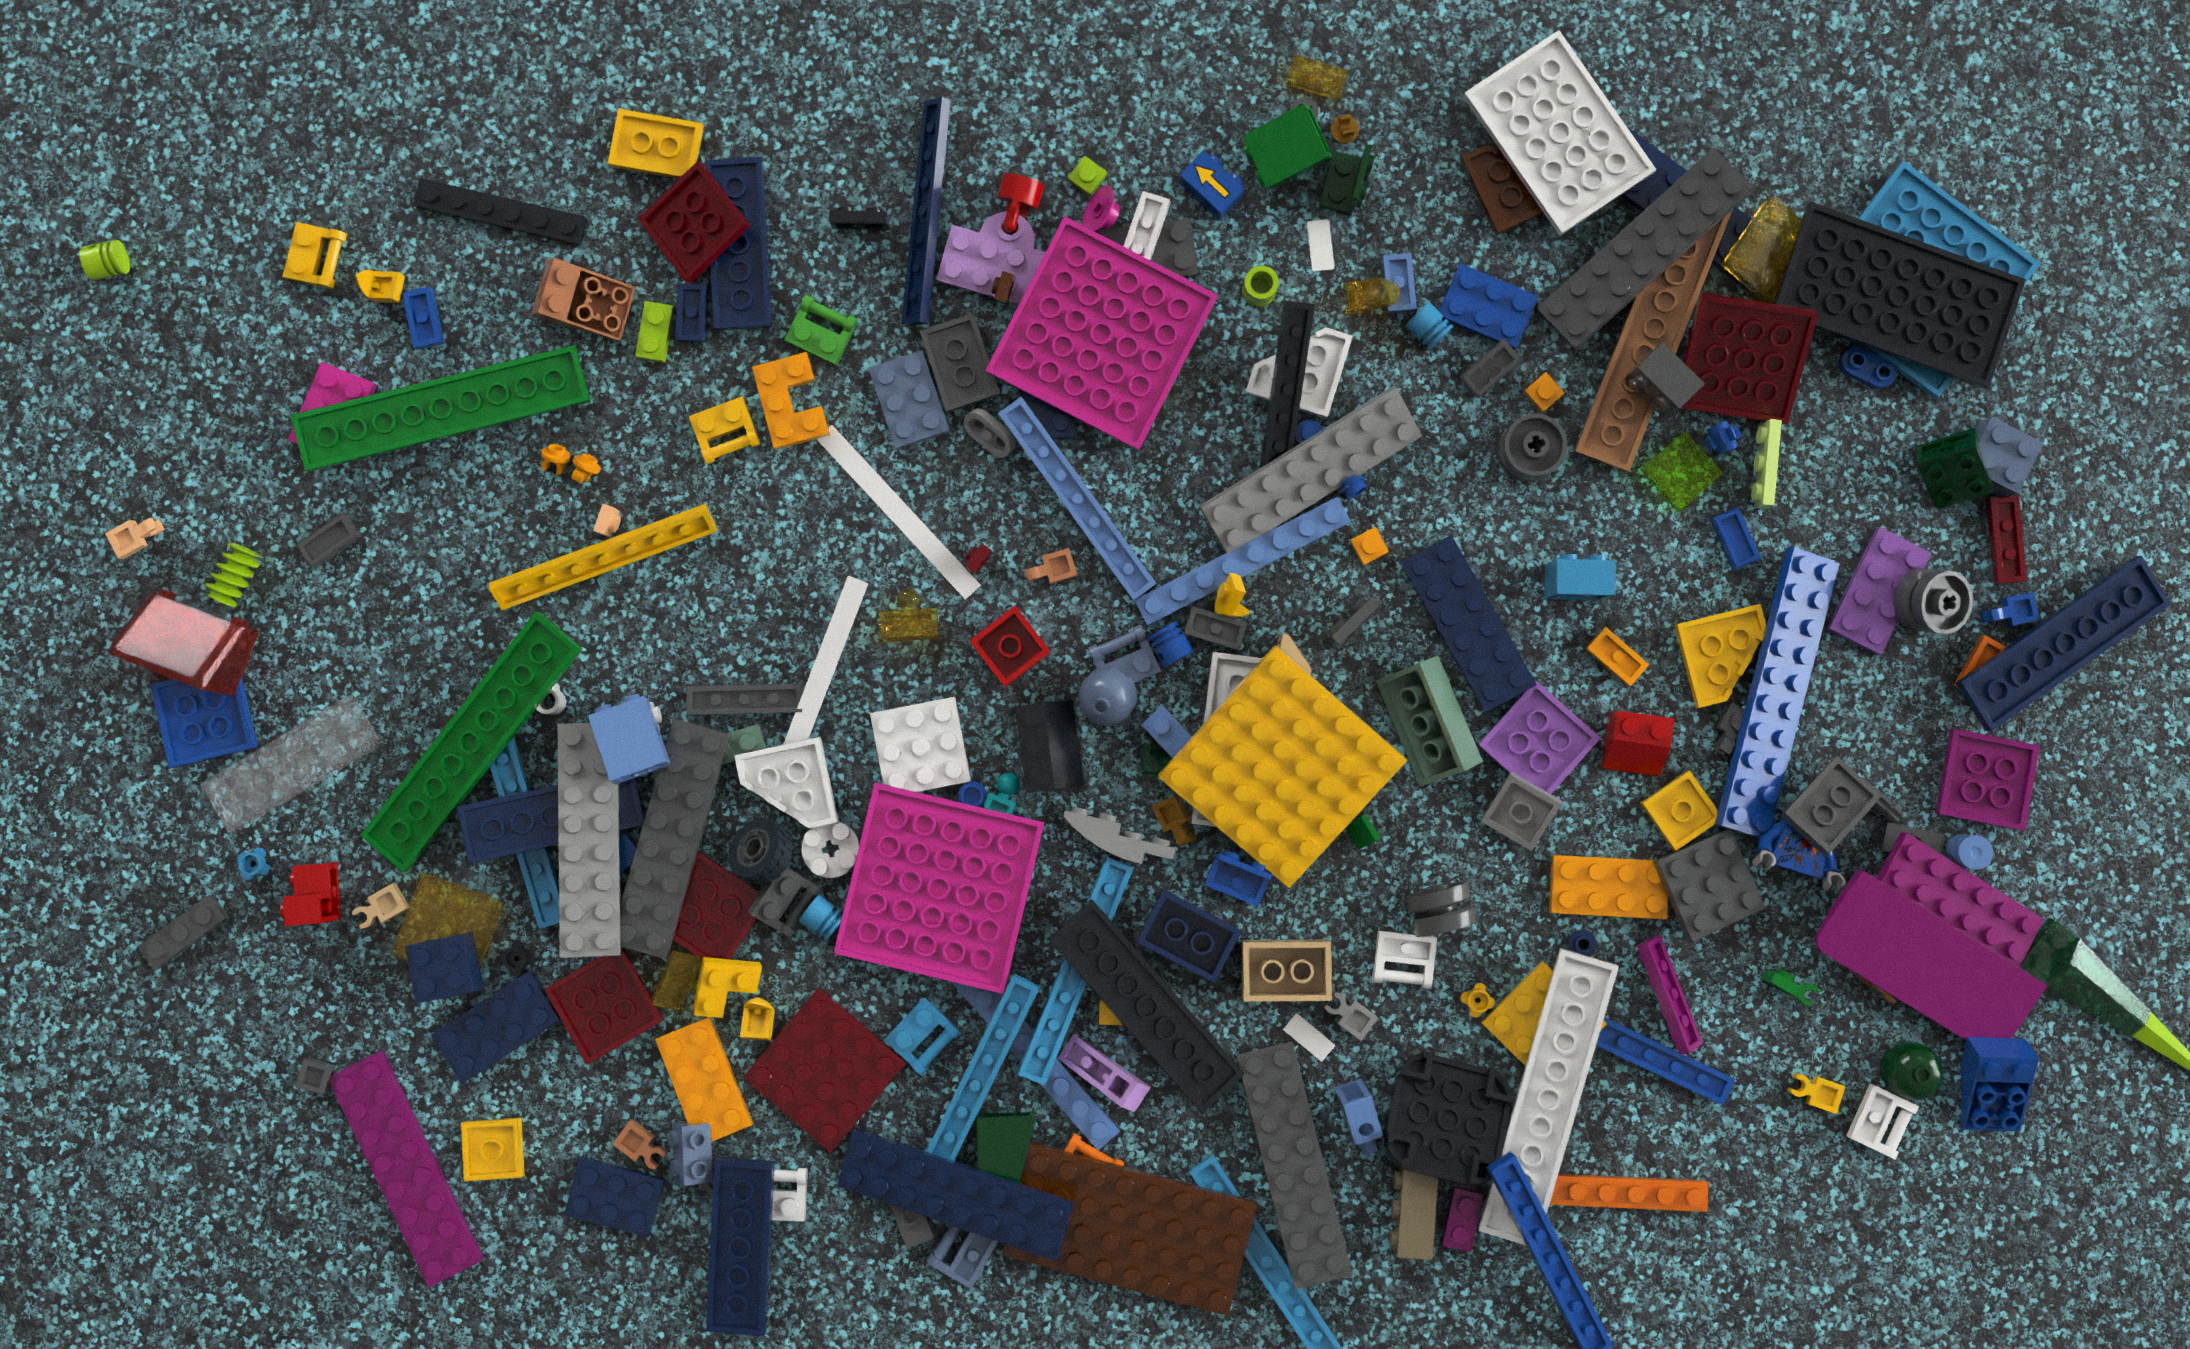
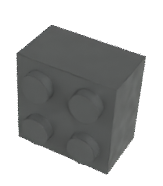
M1663 342L1650 351L1626 375L1630 380L1628 383L1631 388L1638 394L1644 393L1651 400L1649 402L1650 406L1661 415L1664 413L1666 416L1679 410L1705 384Z

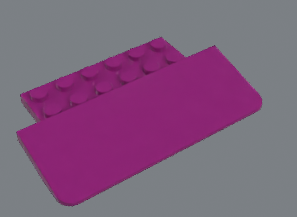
M1900 832L1877 878L1864 870H1856L1826 914L1815 937V943L1820 952L1967 1041V1037L2012 1038L2048 986L2019 968L2044 919L1908 833Z

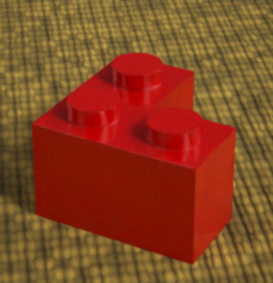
M338 862L293 866V872L290 874V885L294 889V895L284 896L280 907V914L285 922V926L341 920Z

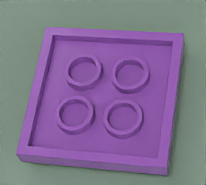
M1535 680L1537 685L1519 696L1477 746L1509 774L1513 772L1552 794L1600 740V737Z

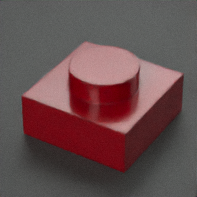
M983 543L979 548L974 546L965 557L967 561L966 569L976 576L993 554L992 550Z

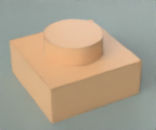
M602 504L593 531L611 538L612 532L615 533L619 528L621 522L620 511L609 505Z

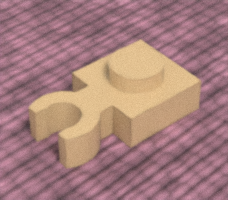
M392 883L367 897L371 904L370 906L357 907L352 911V914L354 916L364 912L367 915V920L359 925L360 929L372 926L376 921V917H378L381 923H384L410 907L398 885Z

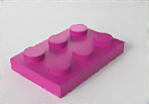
M321 362L300 412L373 395L377 384ZM293 427L288 440L298 444Z

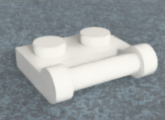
M1378 930L1372 982L1382 984L1383 981L1415 984L1421 985V988L1431 989L1437 937H1416L1414 934ZM1385 961L1424 965L1423 972L1413 973L1384 969Z
M1869 1084L1846 1136L1896 1160L1899 1153L1897 1147L1912 1114L1917 1113L1919 1106L1873 1084ZM1898 1106L1901 1110L1884 1145L1880 1142Z
M798 1168L797 1171L775 1170L774 1181L797 1182V1189H774L772 1220L805 1221L807 1168Z

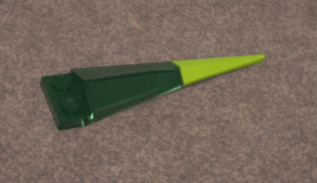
M2048 918L2036 934L2019 968L2047 984V988L2190 1071V1052L2080 938L2073 935L2055 919Z

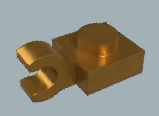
M1175 794L1151 806L1163 831L1166 832L1171 829L1179 847L1197 839L1193 829L1185 823L1192 818L1179 794Z

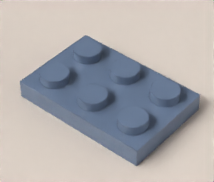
M923 350L869 368L896 450L950 432Z

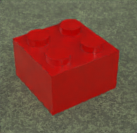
M1016 606L1012 607L969 640L1005 688L1051 654L1049 648Z

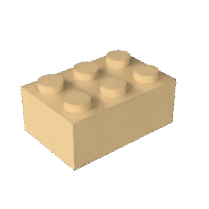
M1328 939L1241 940L1242 1000L1244 1002L1332 1001L1331 941Z

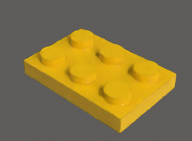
M618 109L608 165L614 168L679 179L698 160L704 126L699 122Z

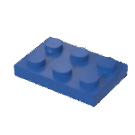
M1460 263L1439 312L1444 316L1443 320L1447 319L1453 325L1496 343L1503 338L1515 350L1539 296Z

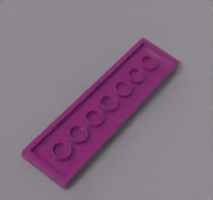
M379 1051L330 1076L329 1083L428 1288L482 1261L484 1257L384 1051Z

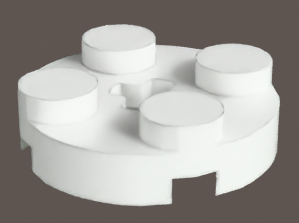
M840 821L813 827L804 836L802 843L803 860L807 867L816 875L826 878L839 877L848 873L855 865L860 841L856 832ZM829 840L832 841L833 845L838 844L839 850L835 851L834 857H830L829 853H824L823 851Z

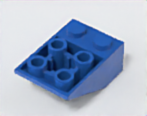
M1967 1037L1961 1060L1962 1130L2021 1131L2039 1058L2026 1039Z

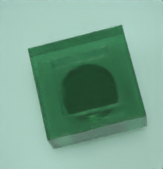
M1143 743L1140 746L1141 774L1158 775L1172 760L1171 756L1160 744Z

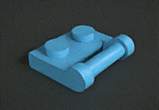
M925 996L884 1040L918 1074L923 1075L928 1070L927 1065L953 1038L957 1039L962 1032ZM940 1024L945 1031L918 1058L913 1051Z

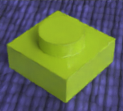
M1084 156L1069 175L1068 181L1091 198L1106 178L1107 171Z

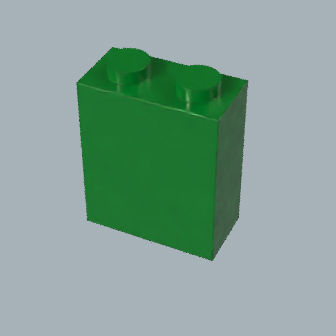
M1302 104L1243 136L1246 142L1243 144V149L1248 159H1253L1257 170H1255L1256 178L1260 185H1265L1267 189H1274L1333 158L1312 109L1307 104Z

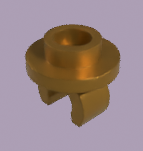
M1351 114L1338 116L1331 125V136L1340 144L1352 143L1359 134V125L1351 117Z

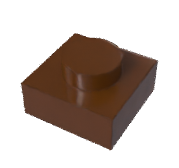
M1002 271L1001 277L996 276L992 287V293L996 294L994 298L996 302L1008 305L1016 278L1014 274Z

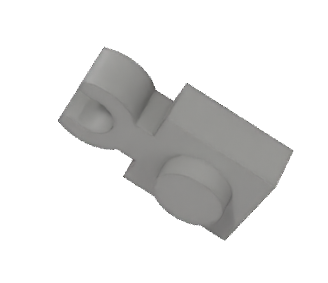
M1334 991L1333 995L1339 999V1005L1336 1008H1331L1325 1003L1324 1008L1330 1014H1340L1341 1017L1337 1023L1362 1041L1379 1017L1354 999L1348 1006L1344 996Z

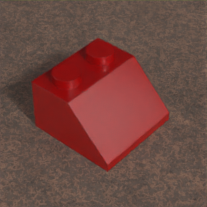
M1618 710L1608 712L1601 768L1659 777L1671 748L1674 718Z

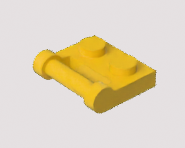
M296 222L282 277L292 281L334 289L335 280L333 277L341 245L345 243L347 234L335 229H326ZM327 239L330 242L322 274L317 276L325 240Z
M742 396L689 416L706 464L715 462V458L751 445L754 447L761 444L745 399ZM745 428L746 435L712 448L710 447L709 441Z

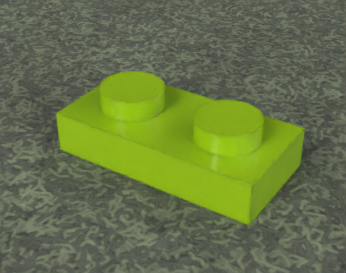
M649 301L644 302L635 353L637 359L661 363L666 362L675 311L673 305Z

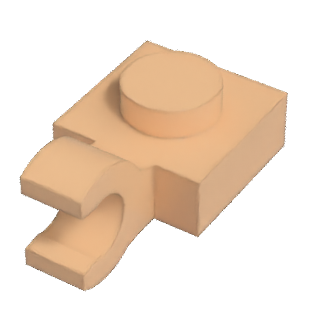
M149 518L139 525L134 520H128L105 534L117 558L125 559L148 546L145 540L146 537L157 535L165 529L160 519L154 521L153 518Z

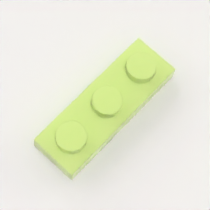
M1769 419L1762 423L1757 430L1756 442L1760 444L1759 455H1756L1754 460V471L1757 472V479L1751 491V498L1755 500L1754 508L1767 509L1775 504L1782 420Z

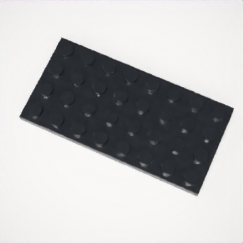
M1810 202L1806 205L1773 304L1816 310L1819 314L1815 329L1986 389L1990 387L2026 279Z

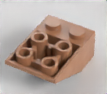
M552 258L546 261L531 316L564 327L621 341L636 287L557 258Z

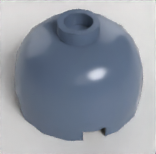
M1102 667L1092 671L1084 679L1079 690V706L1082 713L1091 722L1100 726H1113L1123 722L1132 713L1137 703V689L1133 680L1129 676L1126 677L1120 673L1121 670L1114 667Z

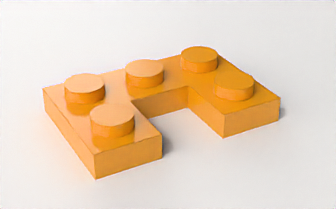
M807 352L752 367L775 450L830 435L822 406L795 413L788 389L815 382Z

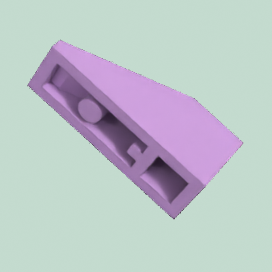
M1075 1034L1072 1035L1058 1057L1060 1061L1120 1107L1133 1112L1136 1111L1151 1088L1130 1071Z

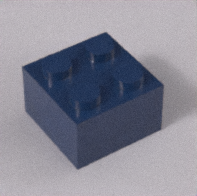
M473 932L405 946L415 1004L484 989Z

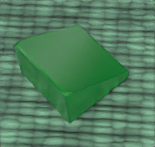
M1364 814L1355 817L1345 828L1359 849L1378 841L1380 838L1369 818Z

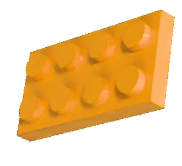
M1551 855L1549 913L1667 919L1668 896L1653 863L1655 860Z
M712 1017L704 1018L655 1039L689 1124L709 1123L711 1142L753 1125Z

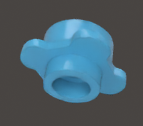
M255 848L253 852H242L238 855V867L244 879L251 880L256 875H267L270 872V866L266 864L265 860L266 851L263 848ZM252 861L256 862L255 866H252Z

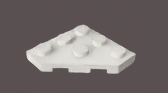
M1325 327L1310 336L1300 411L1327 419L1352 341V335ZM1276 354L1254 364L1245 394L1270 400Z
M821 737L734 755L740 784L752 790L781 811L786 812L807 828L839 822Z

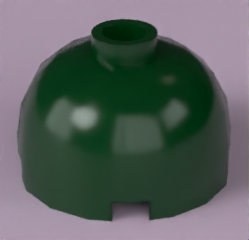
M1901 1041L1893 1048H1889L1884 1052L1880 1061V1077L1892 1094L1905 1100H1923L1931 1097L1939 1089L1943 1080V1066L1940 1058L1929 1047L1914 1041Z

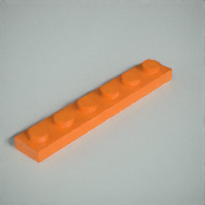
M1558 1174L1549 1205L1708 1212L1709 1182L1706 1180Z

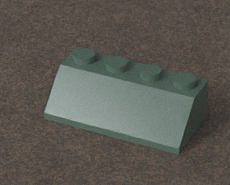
M1438 655L1376 680L1420 787L1466 771L1483 762Z

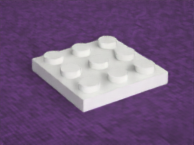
M955 697L870 713L884 785L920 792L971 782Z

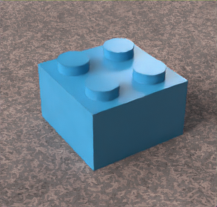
M1561 554L1560 557L1553 558L1552 562L1545 565L1544 599L1602 601L1615 596L1616 560H1607V555H1589V558L1577 559L1578 555Z

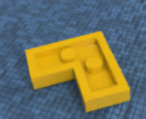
M703 957L692 1010L694 1016L723 1018L728 991L757 993L762 970L761 963Z

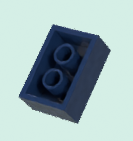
M1162 888L1136 942L1215 983L1242 930Z

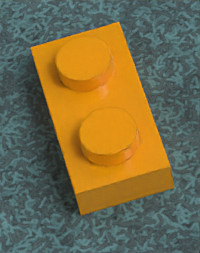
M1603 627L1585 648L1587 652L1628 687L1650 665L1607 627Z

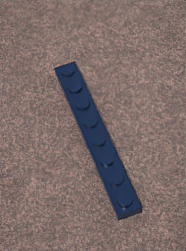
M944 97L927 100L923 103L901 324L907 326L928 324L930 315L948 122L950 118L951 100Z

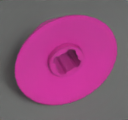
M1110 186L1100 187L1092 195L1086 206L1082 225L1094 232L1100 228L1105 230L1111 228L1118 218L1120 207L1118 203L1114 202V192Z

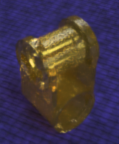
M1380 277L1343 284V290L1347 293L1348 307L1345 308V313L1348 315L1365 314L1371 310L1392 306L1400 297V289L1397 283ZM1384 287L1383 294L1380 297V291Z

